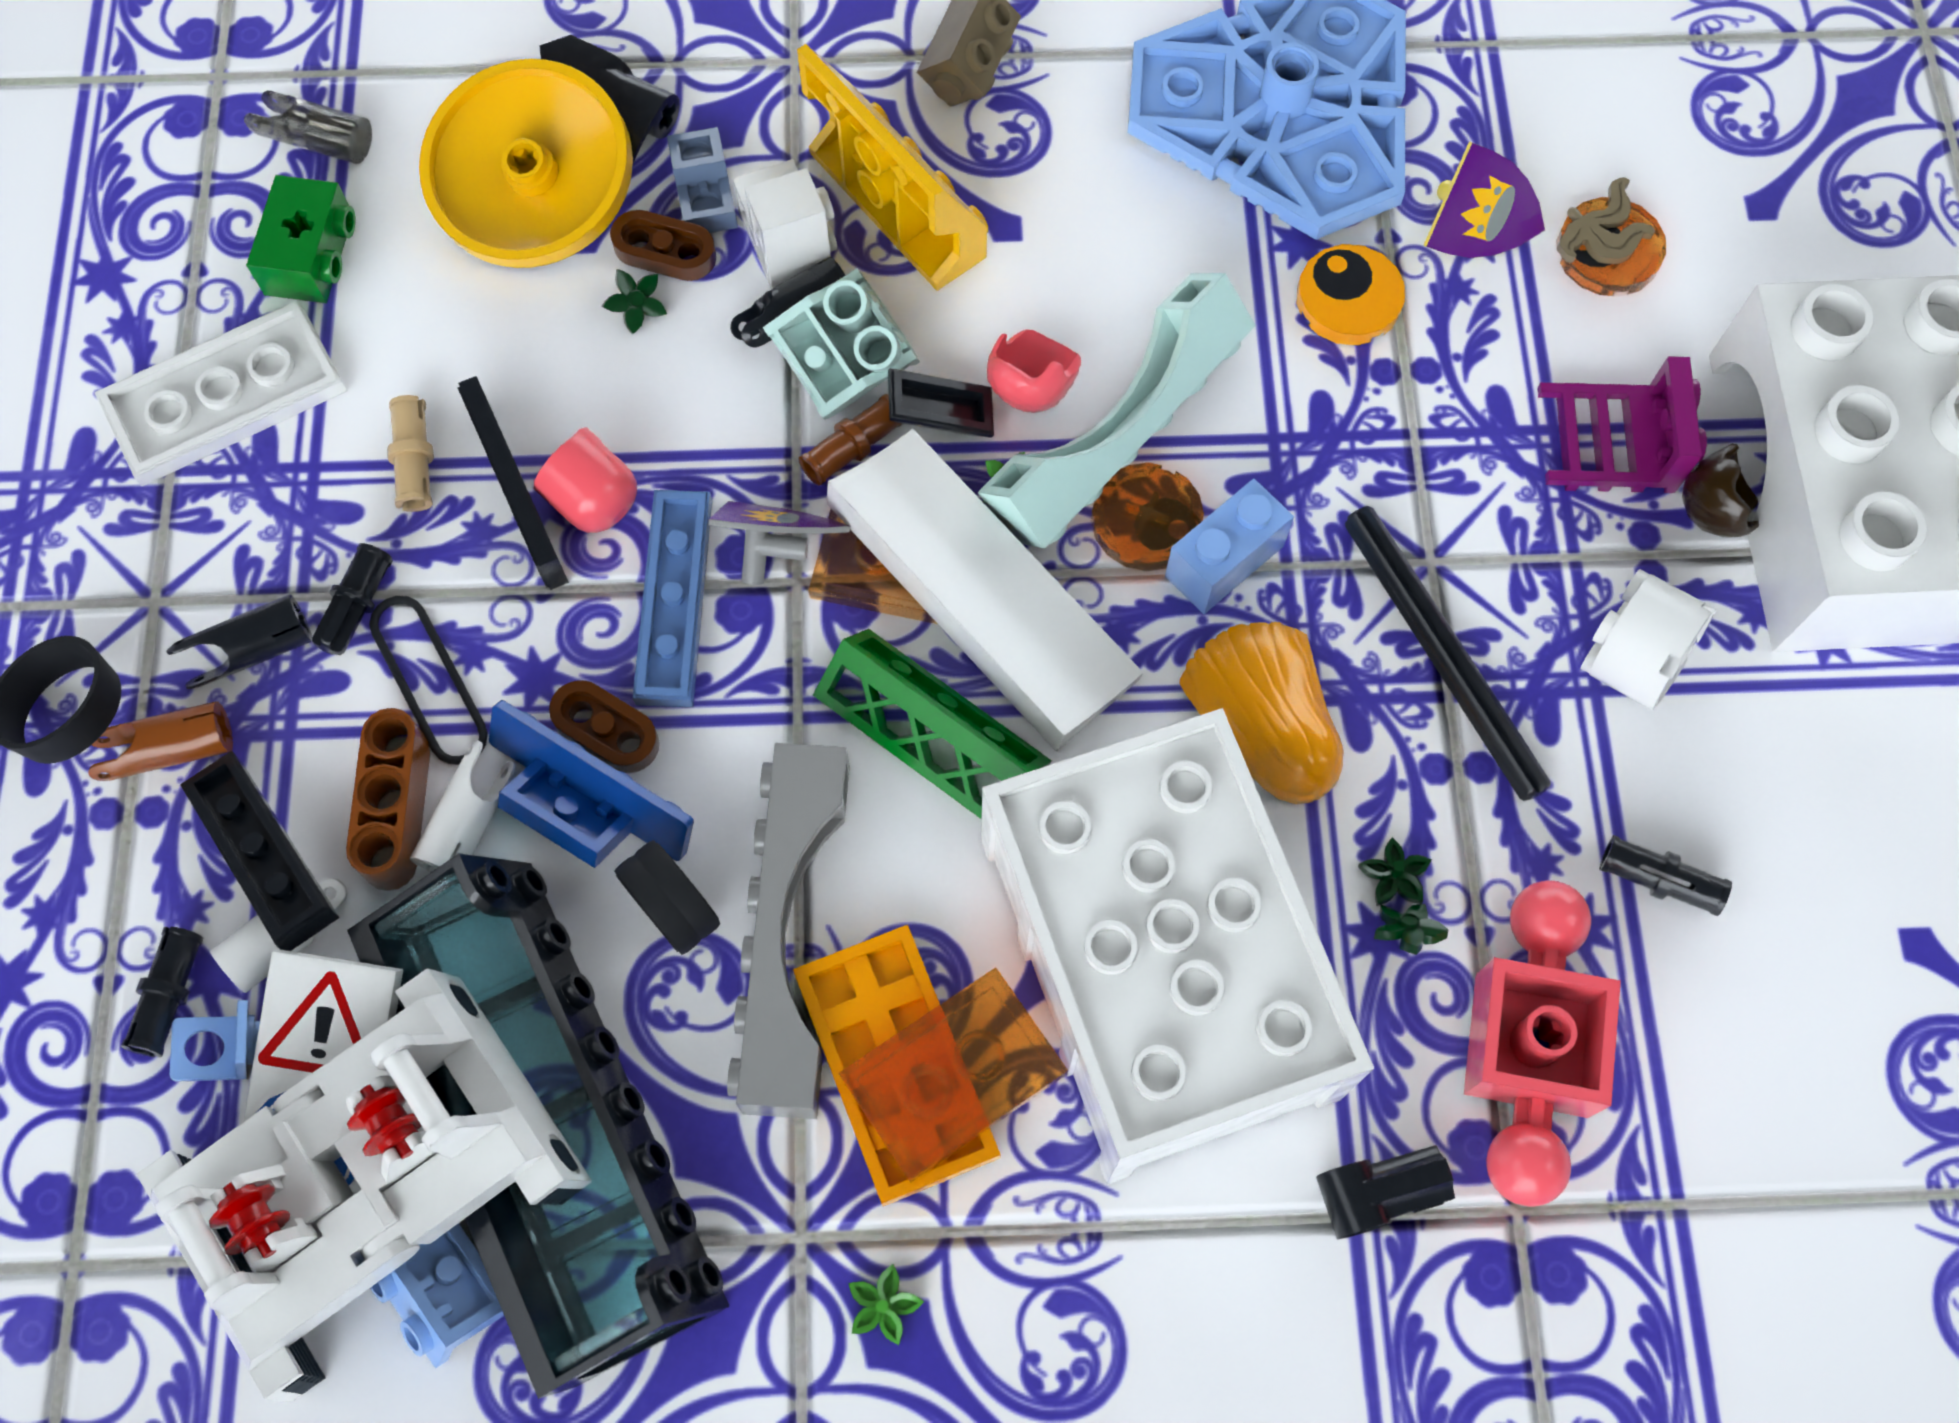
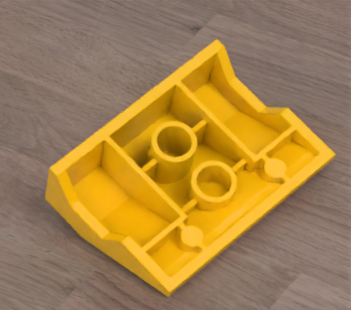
M807 44L798 48L797 54L802 93L808 99H817L828 110L830 115L828 122L809 145V153L936 291L987 258L988 225L982 213L973 205L967 206L958 197L949 178L940 170L934 171L924 161L916 143L908 136L902 137L890 125L887 114L878 103H870L848 80Z

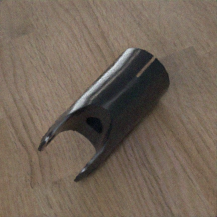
M832 257L820 261L767 291L750 308L736 315L730 324L731 333L735 338L743 340L746 345L753 348L768 343L772 339L764 331L763 327L807 295L821 290L846 276ZM741 322H746L742 331H740L739 324ZM760 333L757 339H752L753 336Z
M289 594L183 638L170 646L166 652L168 655H172L196 645L213 644L220 647L228 655V659L223 665L188 681L185 685L186 688L193 689L312 642V633L303 612H301L300 606L295 598Z

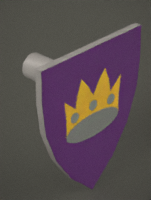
M728 501L709 518L708 524L709 526L746 530L741 582L752 585L764 584L766 556L803 561L807 559L808 538L770 534L769 532L795 534L850 532L849 525L829 518L784 508Z

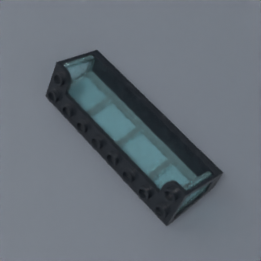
M459 853L349 928L347 932L361 963L403 969L401 987L427 968L462 979L592 1179L590 1184L562 1205H539L538 1203L530 1205L517 1183L514 1182L465 1218L539 1399L575 1388L723 1311L729 1307V1303L722 1290L723 1279L720 1270L707 1257L695 1230L697 1224L694 1212L689 1204L681 1198L669 1172L670 1160L663 1146L655 1140L644 1116L645 1106L638 1090L630 1084L618 1058L620 1054L618 1043L612 1033L604 1027L595 1007L593 987L588 979L580 973L569 949L571 946L570 936L565 927L556 920L546 897L547 886L543 877L531 863ZM398 999L396 1014L405 1009L400 999ZM445 1064L426 1077L450 1117L456 1115H476L473 1107Z

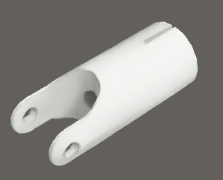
M480 741L474 742L466 751L410 856V860L422 869H426L430 873L459 853L474 855L498 807L499 791L509 783L515 771L516 763L512 760L508 761L499 771L491 789L480 799L471 787V772L483 747ZM456 874L447 879L450 881L459 882Z
M328 878L318 882L325 895L328 888L331 887L335 890V897L333 899L328 898L334 909L338 908L346 900L347 888L341 880ZM256 915L210 950V953L231 981L240 990L247 993L268 976L271 952L280 949L273 942L259 916ZM316 934L293 949L292 952L303 950L313 942Z

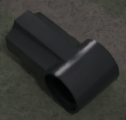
M1436 1145L1371 1164L1370 1159L1358 1161L1316 1176L1337 1240L1392 1223V1218L1412 1212H1420L1455 1199L1453 1176L1446 1158L1442 1156Z

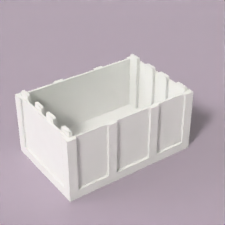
M1223 708L982 787L981 842L988 861L995 860L1018 923L1017 941L1025 962L1028 960L1032 961L1061 1040L1059 1055L1067 1077L1073 1075L1097 1138L1101 1149L1098 1162L1106 1184L1131 1176L1134 1169L1143 1164L1315 1103L1318 1109L1338 1102L1374 1069Z

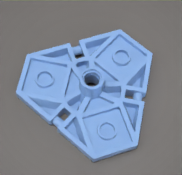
M1386 0L1239 1L1237 15L1228 18L1223 9L1220 8L1134 42L1127 133L1162 153H1169L1170 157L1174 160L1186 163V166L1194 171L1199 170L1201 175L1212 181L1217 178L1222 179L1231 185L1230 191L1234 194L1248 198L1247 201L1262 206L1264 211L1271 215H1278L1280 220L1316 240L1401 205L1405 194V108H1397V106L1401 105L1405 94L1406 11ZM1244 34V36L1246 37L1243 40L1240 38V35ZM1235 157L1244 163L1240 166L1231 160Z

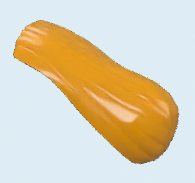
M1281 622L1250 623L1249 625L1238 624L1230 627L1227 631L1219 633L1215 639L1205 642L1204 648H1199L1195 651L1194 658H1190L1186 663V669L1180 677L1179 684L1200 715L1223 708L1251 777L1275 798L1292 804L1311 803L1327 794L1339 780L1343 769L1344 750L1340 736L1326 706L1307 634Z

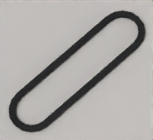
M409 596L387 598L378 604L371 614L369 625L372 636L422 733L427 739L432 752L439 760L445 763L459 765L464 755L451 756L440 748L379 630V618L384 610L396 604H406L416 611L477 726L479 733L478 741L483 744L482 751L486 746L488 737L486 725L422 605Z

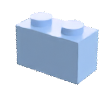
M1253 478L1171 547L1165 577L1205 614L1284 547L1294 516Z

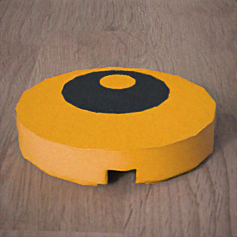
M1341 244L1323 249L1307 262L1297 285L1296 304L1300 314L1303 311L1304 316L1310 321L1309 327L1317 335L1336 344L1361 345L1371 342L1373 337H1377L1383 332L1384 336L1393 329L1405 303V284L1398 268L1382 253L1362 245Z

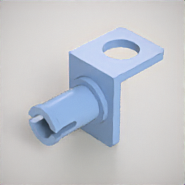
M238 1000L237 1016L184 1017L173 1020L169 1073L171 1080L178 1082L247 1079V1065H253L260 1021H255V1015H249L248 1000ZM200 1032H213L224 1042V1051L220 1059L208 1066H198L190 1062L185 1055V1047L189 1039Z

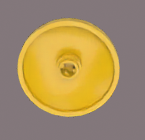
M519 59L493 65L471 76L454 89L439 106L426 129L422 141L419 159L420 184L427 207L434 219L446 234L469 254L491 264L504 267L532 268L559 262L583 250L595 241L614 220L625 200L631 181L633 164L632 145L625 122L612 99L589 76L571 66L550 60Z

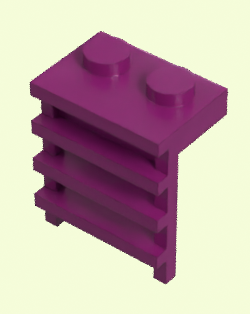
M1668 356L1650 385L1540 382L1537 388L1538 398H1556L1563 470L1547 471L1545 475L1546 485H1564L1565 491H1576L1579 486H1598V491L1609 492L1612 487H1631V492H1643L1646 487L1664 488V493H1676L1688 474L1705 456L1707 436L1705 430L1699 428L1697 416L1701 388L1699 381L1693 379L1690 357ZM1574 398L1589 399L1596 471L1581 470ZM1607 399H1621L1629 472H1615Z

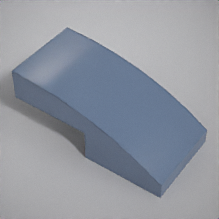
M718 127L667 136L683 221L700 225L710 233L738 228Z

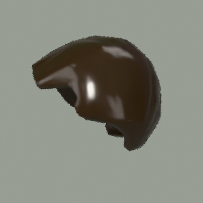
M1734 443L1716 451L1697 464L1686 477L1682 492V500L1688 517L1702 531L1727 538L1748 535L1759 527V521H1748L1749 514L1758 505V498L1747 484L1741 472L1737 456L1739 446Z

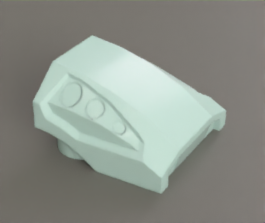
M857 268L836 282L807 295L763 327L768 337L773 340L817 407V411L825 420L838 414L887 380L890 368L903 371L909 366L917 365L920 362L910 343L880 298Z

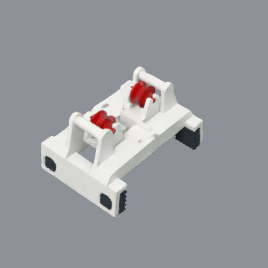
M429 968L425 969L395 991L405 1007L404 1010L284 1092L274 1102V1110L267 1106L263 1107L193 1159H187L186 1156L182 1157L181 1154H176V1152L169 1150L136 1173L155 1207L154 1209L161 1221L164 1222L201 1287L204 1297L217 1315L264 1399L293 1402L326 1378L302 1337L412 1258L420 1249L418 1244H431L514 1182L517 1183L530 1205H536L537 1203L539 1205H562L592 1182V1179L460 977ZM445 1064L473 1107L476 1115H456L450 1117L426 1077ZM339 1157L343 1158L361 1188L356 1194H353L334 1163ZM330 1212L316 1222V1225L318 1226L323 1236L316 1240L314 1243H312L315 1239L319 1237L312 1223L318 1220L325 1213Z

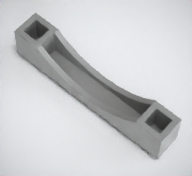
M775 743L773 763L763 762L760 796L761 798H769L767 819H757L754 854L763 855L760 877L751 876L747 899L748 913H756L754 936H744L741 951V972L750 973L748 996L737 997L734 1016L735 1034H743L741 1058H731L727 1081L728 1096L737 1097L736 1105L743 1115L817 1119L823 1056L818 1043L801 1020L792 999L786 970V932L792 902L806 869L823 844L845 823L850 770L847 747Z

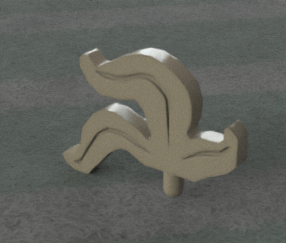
M1622 177L1611 182L1608 188V204L1605 210L1591 211L1583 216L1575 207L1568 209L1567 215L1573 222L1568 224L1557 246L1558 253L1566 262L1573 263L1577 255L1574 251L1578 250L1581 245H1584L1589 255L1599 263H1623L1632 256L1642 238L1649 240L1652 238L1655 229L1645 223L1634 222L1625 227L1619 234L1606 230L1625 224L1631 212V202L1625 192L1630 183L1629 179Z

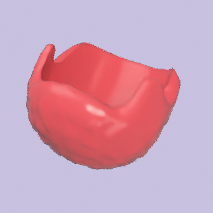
M1023 330L1008 341H1006L1007 334H1001L988 357L987 380L993 391L1005 403L1024 412H1043L1058 405L1073 386L1081 366L1080 355L1063 344L1034 330Z

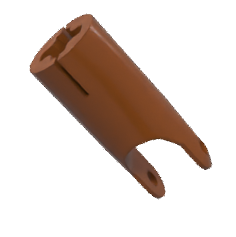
M218 701L108 727L100 736L108 738H98L92 746L111 748L128 743L131 746L116 759L92 765L88 770V774L97 781H111L228 753L233 749V736L227 714L223 706Z

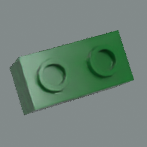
M275 175L246 264L265 296L327 303L332 284L337 283L341 277V255L346 238L353 236L356 225L355 211L352 206H349L337 182Z

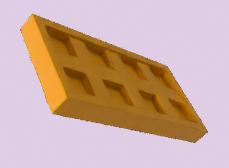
M908 924L793 969L882 1207L1001 1158L1000 1151Z

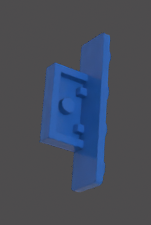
M500 700L492 707L489 731L490 745L526 767L499 791L498 808L593 868H596L630 833L646 843L654 840L675 861H680L687 854L694 819L678 805L659 797L635 782L625 772L617 771L588 753L578 743L567 740L538 722L531 714L517 709L505 700Z

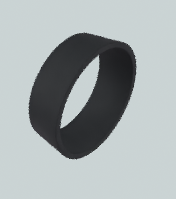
M60 636L35 645L19 656L0 677V745L35 762L44 764L62 762L80 754L90 747L112 722L121 700L119 676L100 653L83 638ZM94 667V676L90 690L72 717L47 736L26 743L24 738L26 719L33 704L43 691L54 681L71 671Z

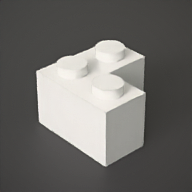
M791 159L733 178L738 211L771 289L820 261L831 257L830 252L837 250L836 238L829 220L834 219L829 195L824 186L815 188L807 168L798 170L794 160Z

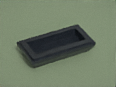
M892 368L888 370L889 420L891 422L977 437L992 438L994 436L992 387Z

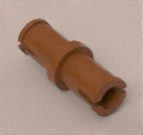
M884 394L876 403L866 408L853 419L843 418L835 424L834 433L809 452L799 456L801 468L813 483L820 486L826 482L827 478L852 460L862 461L870 455L871 446L896 427L903 425L902 423L889 420V395Z

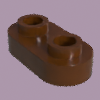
M631 210L620 215L611 226L610 237L615 254L626 265L684 281L703 278L715 266L717 256L713 237L707 229L700 225L645 210ZM638 242H647L643 247L634 246ZM689 255H695V256H697V257H695V258H693V259H688V260L683 259V258H685L686 256H689Z
M577 680L569 682L560 687L553 695L549 705L550 718L558 733L567 740L578 743L588 753L617 771L625 773L641 771L655 760L659 751V737L654 724L645 714L589 681ZM588 709L593 711L592 716L586 722L577 723L573 721L574 716L580 710ZM631 738L640 740L636 750L632 752L620 750L624 741Z

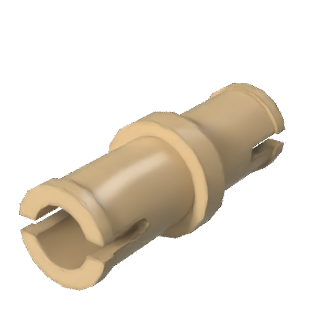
M401 395L394 397L389 402L392 443L387 448L388 461L394 465L396 493L394 501L396 508H402V511L418 512L427 510L433 505L430 494L429 464L434 459L432 444L427 442L425 400H419V397L414 395Z

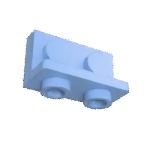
M459 1223L431 1244H418L420 1249L412 1258L370 1288L382 1303L390 1300L403 1320L400 1323V1329L406 1343L417 1356L421 1357L426 1354L435 1368L449 1360L454 1348L504 1316L479 1252Z

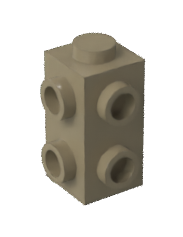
M951 0L916 73L950 107L971 99H981L990 91L995 82L993 75L1001 58L1009 51L1013 44L1012 35L1021 15L1007 0Z

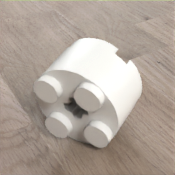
M1639 569L1623 593L1621 599L1624 602L1617 613L1610 610L1600 624L1592 640L1596 643L1589 651L1580 669L1636 702L1654 710L1688 661L1687 657L1695 643H1699L1716 610L1660 578Z

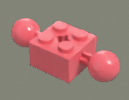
M1552 880L1540 881L1529 885L1519 893L1511 907V930L1517 942L1528 952V962L1524 963L1494 957L1476 974L1463 1094L1514 1104L1513 1123L1499 1132L1492 1140L1487 1152L1486 1167L1491 1183L1504 1198L1515 1204L1527 1207L1541 1206L1555 1200L1564 1191L1570 1179L1571 1159L1569 1152L1559 1136L1551 1131L1553 1112L1590 1118L1610 1107L1614 1077L1621 981L1565 970L1566 957L1576 952L1589 936L1591 913L1586 900L1576 889L1563 882ZM1535 1028L1539 1030V1039L1549 1043L1548 1048L1539 1044L1534 1037L1533 1030Z

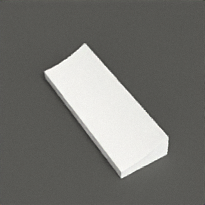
M913 428L868 460L828 481L827 505L846 525L850 526V530L1056 752L1142 677L1143 671Z

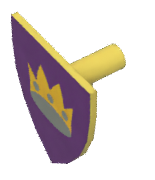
M1469 142L1452 181L1445 180L1438 186L1437 196L1443 202L1424 242V246L1450 255L1475 258L1494 256L1526 243L1545 231L1540 202L1530 181L1512 161L1493 150Z

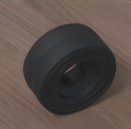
M654 840L646 843L634 856L627 858L614 870L621 884L672 947L681 955L689 952L701 939L710 935L721 924L718 916L669 854Z

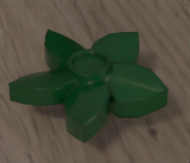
M616 269L615 282L619 292L622 294L609 296L601 307L611 312H624V324L631 334H634L642 326L644 315L658 317L667 314L659 300L649 297L657 287L658 274L644 276L635 283L630 274Z
M1392 837L1385 846L1384 860L1369 859L1359 863L1358 868L1368 877L1380 880L1375 890L1376 906L1390 901L1397 894V891L1406 901L1422 904L1423 887L1418 878L1425 874L1432 859L1421 855H1411L1405 859L1402 847Z
M1380 904L1379 914L1386 925H1382L1375 930L1374 939L1397 940L1401 938L1400 949L1414 955L1421 951L1423 944H1436L1447 939L1449 929L1436 920L1428 919L1425 904L1412 905L1404 914Z

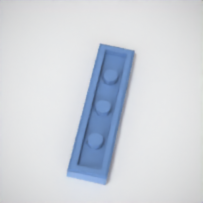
M654 490L632 697L636 706L693 707L710 531L708 524L712 509V497L708 491Z

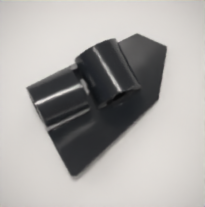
M573 35L539 45L541 59L560 62L583 72L600 85L612 99L629 132L633 164L648 134L662 139L671 132L680 108L679 98L676 94L634 76L631 69L619 57Z

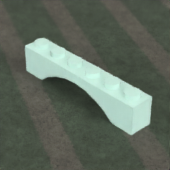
M1191 273L1157 307L1152 335L1142 364L1127 392L1104 419L1090 431L1064 446L1040 453L1015 454L979 490L978 494L988 508L1022 544L1045 549L1048 545L1059 540L1065 534L1067 524L1084 507L1092 504L1101 496L1103 486L1120 469L1125 468L1136 459L1139 448L1155 432L1160 431L1171 422L1175 410L1189 396L1197 393L1206 385L1207 377L1223 360L1233 356L1240 349L1241 341L1256 325L1226 273Z

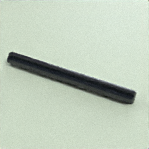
M1364 506L1351 513L1347 517L1345 528L1518 797L1523 801H1528L1544 793L1551 785L1549 777L1374 508Z

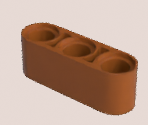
M396 708L381 709L373 713L363 725L346 845L347 859L351 866L368 883L384 891L397 890L403 887L415 875L417 865L410 860V856L421 837L430 761V746L424 734L410 715ZM399 735H408L406 742L395 751H385L391 739ZM401 790L399 799L395 804L388 808L378 809L379 802L385 794L390 791ZM384 847H394L392 857L387 863L382 866L371 867L373 856Z

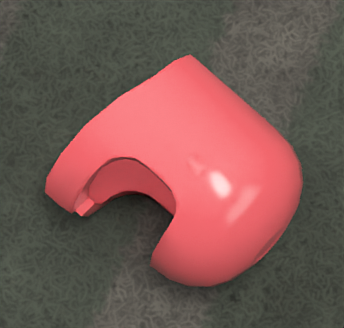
M584 427L579 429L548 458L534 480L533 489L578 530L586 533H599L616 525L631 509L637 494V481L625 463L615 456L591 430Z

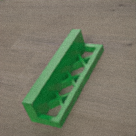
M870 629L842 639L813 693L815 698L980 819H982V797L979 794L975 778L976 774L990 772L996 778L1003 781L1048 766L1052 762L1047 756ZM846 668L861 678L866 701L853 703L835 690ZM879 692H880L882 695H884L885 697H884V698H880ZM896 704L906 711L912 734L898 736L888 729L882 706ZM865 709H869L870 715H869L867 712H865L864 710H865ZM925 726L931 729L932 731H926ZM943 738L953 745L959 768L944 770L933 762L928 740ZM909 743H915L916 748H914ZM971 759L975 761L978 765H972ZM957 777H961V778H962V782L959 781V780L957 779Z

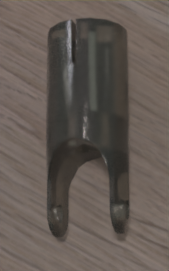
M270 90L263 92L262 100L269 109L281 115L268 118L248 113L244 117L246 126L257 135L353 164H360L364 157L366 158L372 142V126L367 118Z

